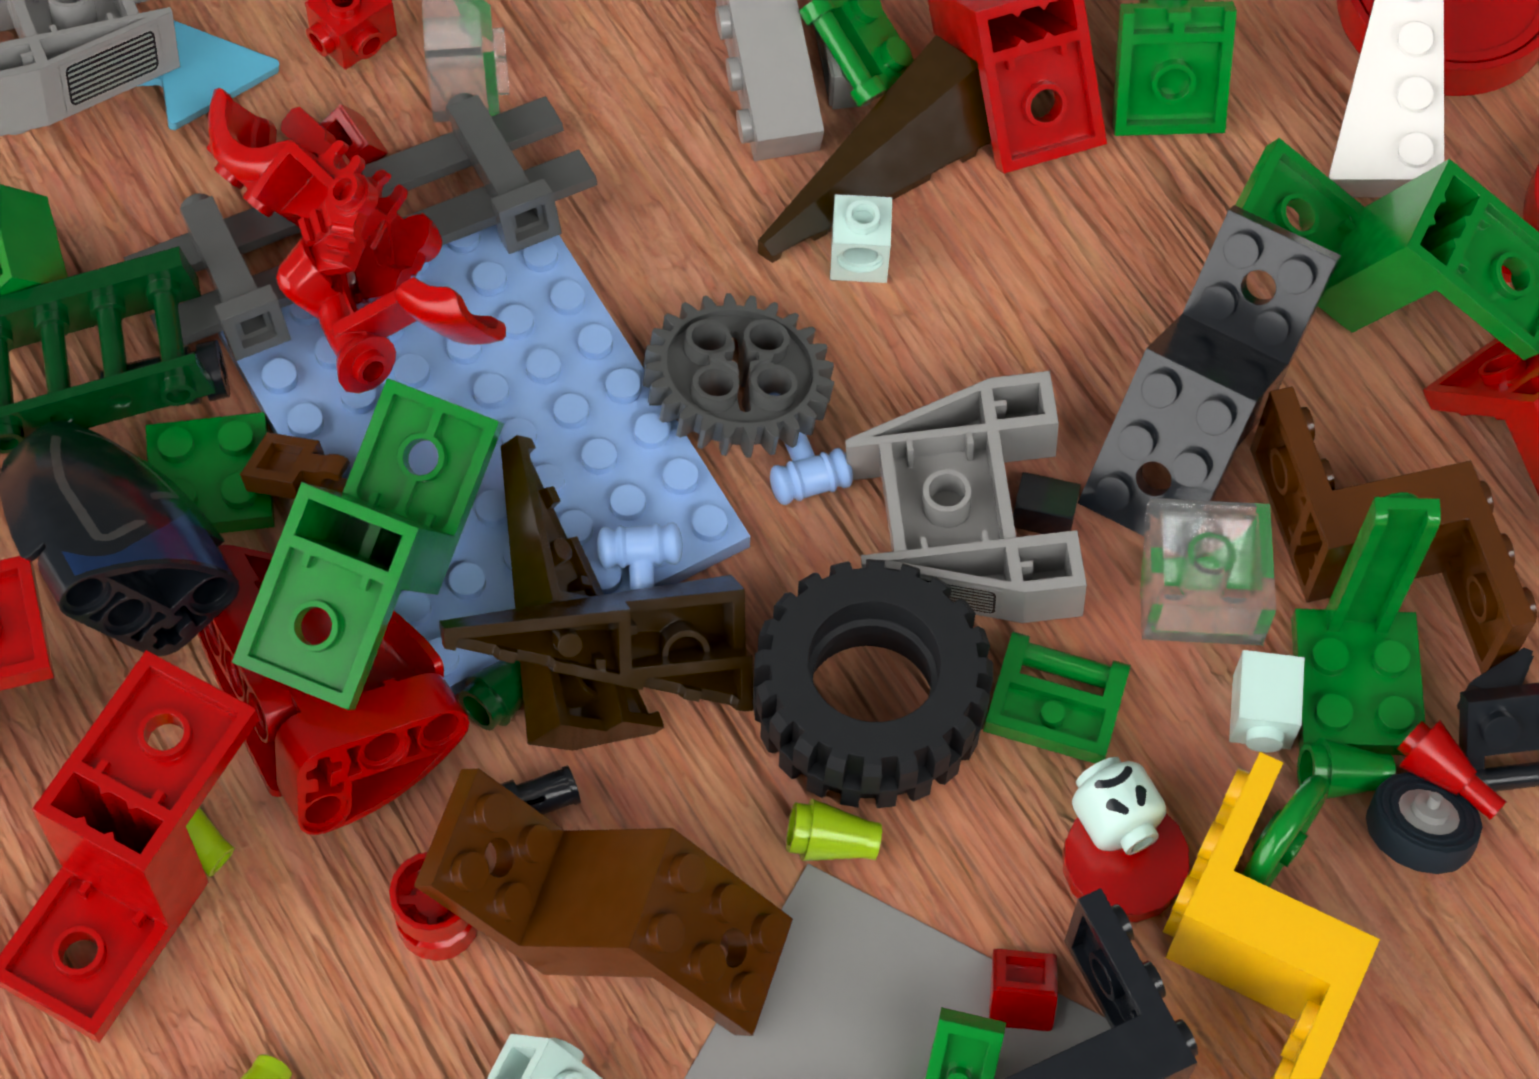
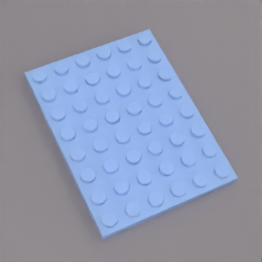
M496 224L442 245L439 254L433 260L425 262L421 271L416 276L411 275V278L415 277L429 286L449 287L462 296L471 314L492 316L504 322L506 326V337L502 341L482 345H467L454 342L418 321L387 337L394 344L396 350L395 363L387 378L504 423L438 595L401 590L394 611L413 626L439 654L444 665V679L454 695L460 693L465 688L467 677L500 660H497L493 655L456 648L455 651L445 649L442 645L439 621L515 609L500 446L516 435L532 438L536 448L531 452L530 458L544 488L555 487L561 500L554 508L567 538L578 537L604 595L631 591L629 566L621 568L619 565H615L610 569H605L600 563L597 552V539L603 527L616 530L620 525L623 527L653 526L655 523H658L661 527H664L671 522L677 524L683 542L681 559L676 565L666 561L660 566L653 564L655 587L679 583L750 547V534L687 435L681 438L676 436L678 421L673 420L662 423L659 420L662 405H649L650 388L643 386L642 383L645 369L559 235L508 254L500 240ZM295 303L281 308L291 340L241 360L235 361L224 332H219V338L261 412H265L267 422L273 433L319 440L325 455L338 454L349 459L350 464L342 478L348 479L387 378L373 390L359 394L346 392L338 381L337 356L328 343L319 320ZM421 441L411 449L409 465L414 473L425 475L434 470L439 458L435 445L431 441Z

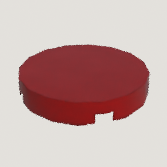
M1166 813L1161 823L1155 828L1159 834L1158 839L1144 850L1132 855H1126L1123 848L1115 851L1098 849L1079 818H1076L1063 846V873L1071 893L1078 899L1101 888L1110 905H1120L1130 922L1137 923L1160 915L1178 897L1189 873V847L1180 826Z

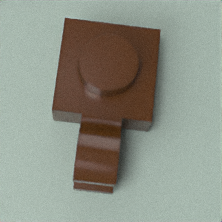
M267 432L240 476L248 492L295 499L301 482L343 492L348 479L342 478L350 462L348 458L342 455H325L319 440Z

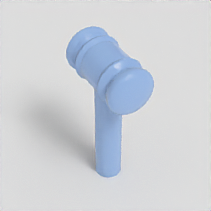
M772 392V393H770L769 395H776V396H778V395H780V394L775 393V392ZM799 432L795 447L792 448L785 444L792 461H788L786 466L774 465L770 471L772 492L777 501L782 505L790 504L793 499L801 502L807 497L828 491L835 492L838 486L848 488L853 481V469L847 464L846 453L841 448L833 449L830 454L821 452L815 456L807 435Z
M674 522L668 523L664 527H661L658 523H655L653 526L623 527L620 525L616 530L603 527L597 539L598 557L605 569H610L615 565H619L621 568L629 566L631 590L655 587L653 564L660 566L666 561L676 565L681 559L683 550L681 532Z

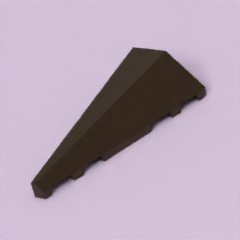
M936 35L759 238L757 253L773 263L781 258L783 251L810 237L815 241L827 235L829 227L833 225L835 194L892 197L893 200L930 180L933 172L960 159L964 163L975 157L979 148L991 143L977 62Z
M516 435L500 446L515 609L604 595L578 537L567 538L554 508L561 500L555 487L544 488L530 458L531 452L536 448L532 438ZM520 661L528 745L573 751L651 735L664 728L659 711L648 713L638 689L557 673L545 666Z

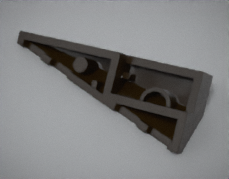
M732 575L439 621L442 645L448 650L455 651L456 648L493 655L500 661L515 663V660L545 666L557 673L643 690L645 687L678 694L686 700L700 702V699L730 705L739 711H753V655L746 649L745 589Z

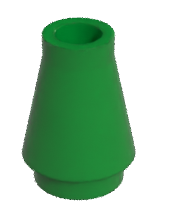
M1319 738L1315 744L1306 743L1302 746L1297 762V779L1300 786L1309 776H1323L1329 783V793L1326 799L1376 791L1382 782L1392 775H1396V767L1391 754L1376 753L1325 738Z

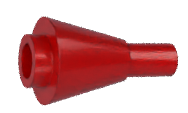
M1441 720L1432 729L1421 721L1397 748L1406 756L1399 767L1454 795L1459 793L1489 820L1507 802L1475 775L1477 771Z

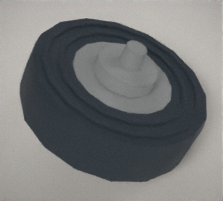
M1411 772L1392 775L1377 787L1366 813L1369 835L1381 851L1403 866L1418 872L1432 874L1453 872L1466 864L1472 858L1477 848L1483 828L1479 811L1459 793L1454 795Z

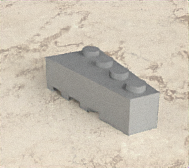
M715 0L718 34L720 40L725 39L729 58H726L728 83L731 92L737 91L741 110L736 111L737 128L741 143H750L754 161L820 151L824 127L801 16L798 12L797 0Z

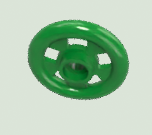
M1309 776L1294 792L1284 808L1276 811L1251 850L1253 855L1242 871V875L1270 887L1283 867L1286 866L1288 868L1307 840L1308 835L1306 832L1328 796L1329 783L1323 776Z

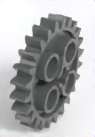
M726 293L722 306H716L712 299L708 296H703L700 311L685 302L681 305L679 318L667 313L664 316L662 329H653L650 345L646 346L643 363L645 370L642 383L643 386L650 388L649 405H662L659 420L662 423L676 419L679 420L676 436L679 438L694 431L699 434L698 448L703 449L711 440L719 442L721 455L724 456L728 454L732 444L740 445L746 458H751L754 445L761 444L765 451L770 455H774L778 439L793 448L797 444L799 432L811 436L816 420L823 421L834 386V381L831 380L834 364L825 360L828 347L826 344H813L816 332L814 327L801 330L796 329L799 317L797 313L790 314L783 319L778 317V303L776 302L771 303L765 310L757 309L756 298L752 295L749 296L744 306L736 305L731 293ZM732 338H735L738 342V364L732 361L735 349L734 339L732 340ZM739 384L741 387L745 388L742 398V405L745 412L741 411L739 408L737 397L739 391ZM772 392H775V393H778V394H780V395L776 396V395H769V394L772 393Z

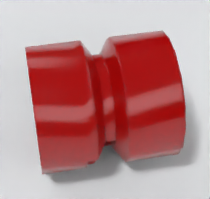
M423 852L404 861L394 873L390 884L391 907L399 937L407 949L420 958L434 961L454 958L467 950L476 938L478 929L414 886L428 853Z

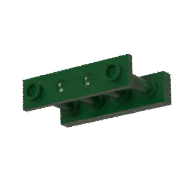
M179 246L0 296V453H10L30 433L48 422L63 420L88 429L170 405H185L196 398L216 393L214 382L196 354L185 355L178 304L201 297L199 278ZM154 310L161 362L128 371L121 320ZM98 326L104 378L71 387L65 336L69 333ZM41 341L47 394L14 403L9 352L12 349Z

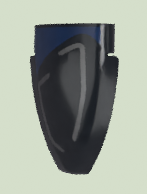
M63 420L52 421L30 433L3 461L0 473V497L13 541L22 558L34 561L39 557L37 563L39 571L60 611L67 617L143 653L147 650L159 657L177 652L188 644L237 597L240 589L239 581L219 549V546L225 541L211 522L173 481L149 462L107 437L72 422Z

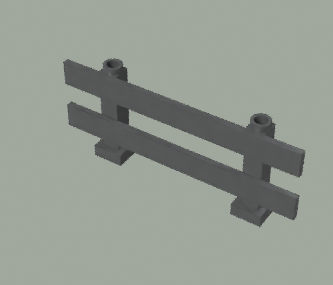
M471 93L457 94L446 105V114L450 119L453 132L366 164L362 171L365 177H372L381 169L391 174V179L382 189V198H385L393 192L398 184L405 187L408 191L473 166L484 184L483 187L408 216L419 215L422 212L428 216L437 226L442 236V245L497 224L500 240L508 254L562 234L555 201L598 185L594 172L579 149L527 170L522 169L512 150L564 131L562 121L546 96L491 117L479 95L474 96ZM202 193L193 194L186 198L180 207V213L188 233L124 257V260L127 261L179 246L195 272L203 269L207 270L216 290L178 304L184 346L223 331L235 361L291 340L281 308L291 305L293 302L279 289L276 276L280 265L251 276L242 257V254L301 232L300 227L276 212L268 218L255 208H251L223 219L213 196ZM154 313L150 315V317L157 332L156 319Z

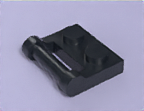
M1539 683L1460 692L1459 747L1477 771L1475 775L1495 792L1539 786V762L1485 768V756L1539 750Z

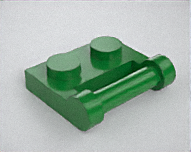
M812 0L798 11L807 26L812 24L815 26L853 87L850 95L858 107L883 96L914 61L909 46L898 35L883 11L880 0Z
M1013 631L983 732L1094 764L1104 760L1131 665L1113 660L1112 665L1030 643V636ZM1022 666L1105 690L1102 697L1020 673Z

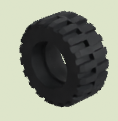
M866 559V567L852 569L849 561L831 565L829 577L822 579L818 573H812L799 581L798 597L791 592L785 593L774 605L773 619L764 621L758 636V652L755 653L754 716L755 721L761 723L760 737L767 751L774 754L779 751V767L791 779H796L801 773L806 776L807 791L821 798L826 796L828 790L841 794V805L857 808L859 807L860 798H874L877 808L896 806L897 795L907 793L909 799L914 802L930 795L934 779L939 784L945 785L959 772L961 760H969L978 745L980 731L985 723L993 682V662L988 659L990 644L983 628L979 626L973 628L976 613L966 600L959 599L955 603L950 600L952 587L938 577H934L930 583L920 579L919 568L903 563L900 571L884 568L885 560ZM859 646H875L892 650L910 660L926 678L930 687V695L923 705L902 718L885 722H867L848 717L830 706L815 688L813 676L817 668L824 661L838 652Z

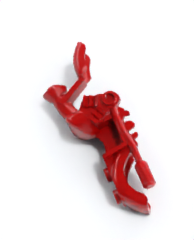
M221 88L214 89L208 116L209 145L206 147L218 161L214 170L236 188L242 190L245 186L247 191L242 197L263 215L270 218L276 212L300 227L302 238L279 266L276 276L279 289L287 298L319 320L325 337L337 356L338 381L346 392L359 394L373 390L383 383L390 374L396 359L394 344L387 337L416 321L454 342L467 345L491 344L502 341L506 337L504 322L492 316L471 314L462 296L449 287L429 286L415 277L411 278V275L416 276L421 271L425 262L433 260L439 254L442 248V236L437 226L423 212L419 215L408 216L405 219L397 213L408 195L407 189L402 185L398 184L389 196L382 198V189L391 179L390 173L381 169L372 177H365L362 174L365 168V160L355 155L350 161L345 155L349 145L342 140H336L326 128L301 107L291 109L281 122V131L289 139L276 143L277 129L274 123L254 115L233 101L231 95Z

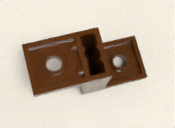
M1293 386L1270 391L1250 451L1306 603L1331 598L1374 497H1384L1392 493L1406 492L1412 493L1418 498L1440 499V526L1414 579L1442 573L1481 674L1518 652L1536 623V602L1529 588L1522 587L1514 568L1515 552L1512 542L1507 534H1501L1493 516L1494 503L1491 490L1485 481H1479L1472 461L1469 460L1335 490L1332 467L1326 458L1320 459L1314 443L1315 425L1310 410L1307 407L1300 406Z
M479 768L461 769L414 885L420 891L544 975L654 978L733 1035L742 1036L754 1035L793 918L674 828L563 830ZM490 842L496 851V864L491 873H489V865L484 857L485 850ZM724 934L728 940L727 957L720 947Z

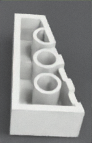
M1374 0L1328 178L1352 197H1383L1444 162V0Z

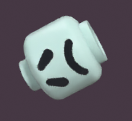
M1110 757L1094 764L1077 778L1076 785L1078 789L1072 798V806L1098 849L1115 851L1123 848L1126 855H1132L1144 850L1158 839L1159 834L1155 828L1166 815V805L1142 765L1132 761L1121 762L1119 757Z

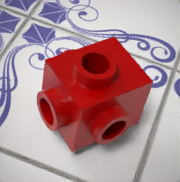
M308 0L305 2L309 23L306 34L310 43L321 56L326 57L330 55L344 70H347L361 59H368L374 56L381 49L382 45L397 36L392 0Z

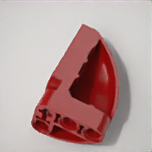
M234 545L219 546L239 581L240 589L233 602L198 633V637L220 690L257 710L259 721L244 743L268 792L274 797L282 796L303 832L311 835L328 833L377 811L422 780L463 739L468 732L470 722L466 712L444 679V665L441 657L430 643L395 611L392 613L355 710H347L231 663L273 554ZM314 608L304 616L301 629L305 639L313 645H318L329 637L332 630V622L328 613L322 608Z

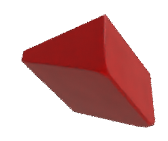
M342 104L320 123L336 140H342L349 145L345 155L350 161L355 155H358L365 160L366 165L382 159L388 154V151L366 119L360 113Z
M993 949L989 1018L1006 1022V1028L1051 1031L1054 1025L1058 999L1057 955Z

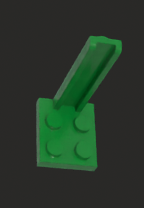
M1139 0L1140 3L1120 4L1112 112L1114 135L1225 133L1237 17L1234 2Z
M1406 492L1392 493L1384 497H1374L1326 609H1295L1291 618L1293 656L1305 657L1302 725L1298 732L1299 752L1304 744H1315L1319 738H1325L1376 753L1404 755L1397 748L1421 721L1425 723L1416 612L1398 611L1439 529L1441 521L1440 499L1418 498L1416 495Z

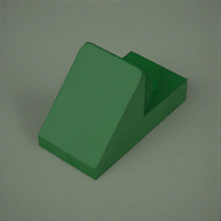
M941 1007L925 1079H994L1006 1022Z

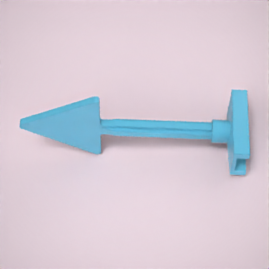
M174 21L180 67L139 86L158 85L163 88L168 127L171 130H177L209 112L214 89L221 88L234 98L279 72V61Z

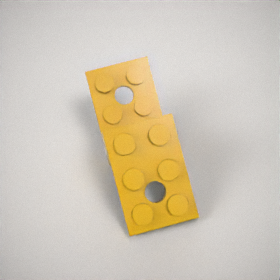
M1259 752L1250 773L1240 768L1237 769L1216 819L1212 822L1203 841L1193 868L1179 892L1163 930V933L1174 937L1165 958L1296 1020L1281 1051L1280 1056H1282V1059L1273 1077L1271 1076L1270 1079H1320L1380 939L1234 871L1283 765V762Z

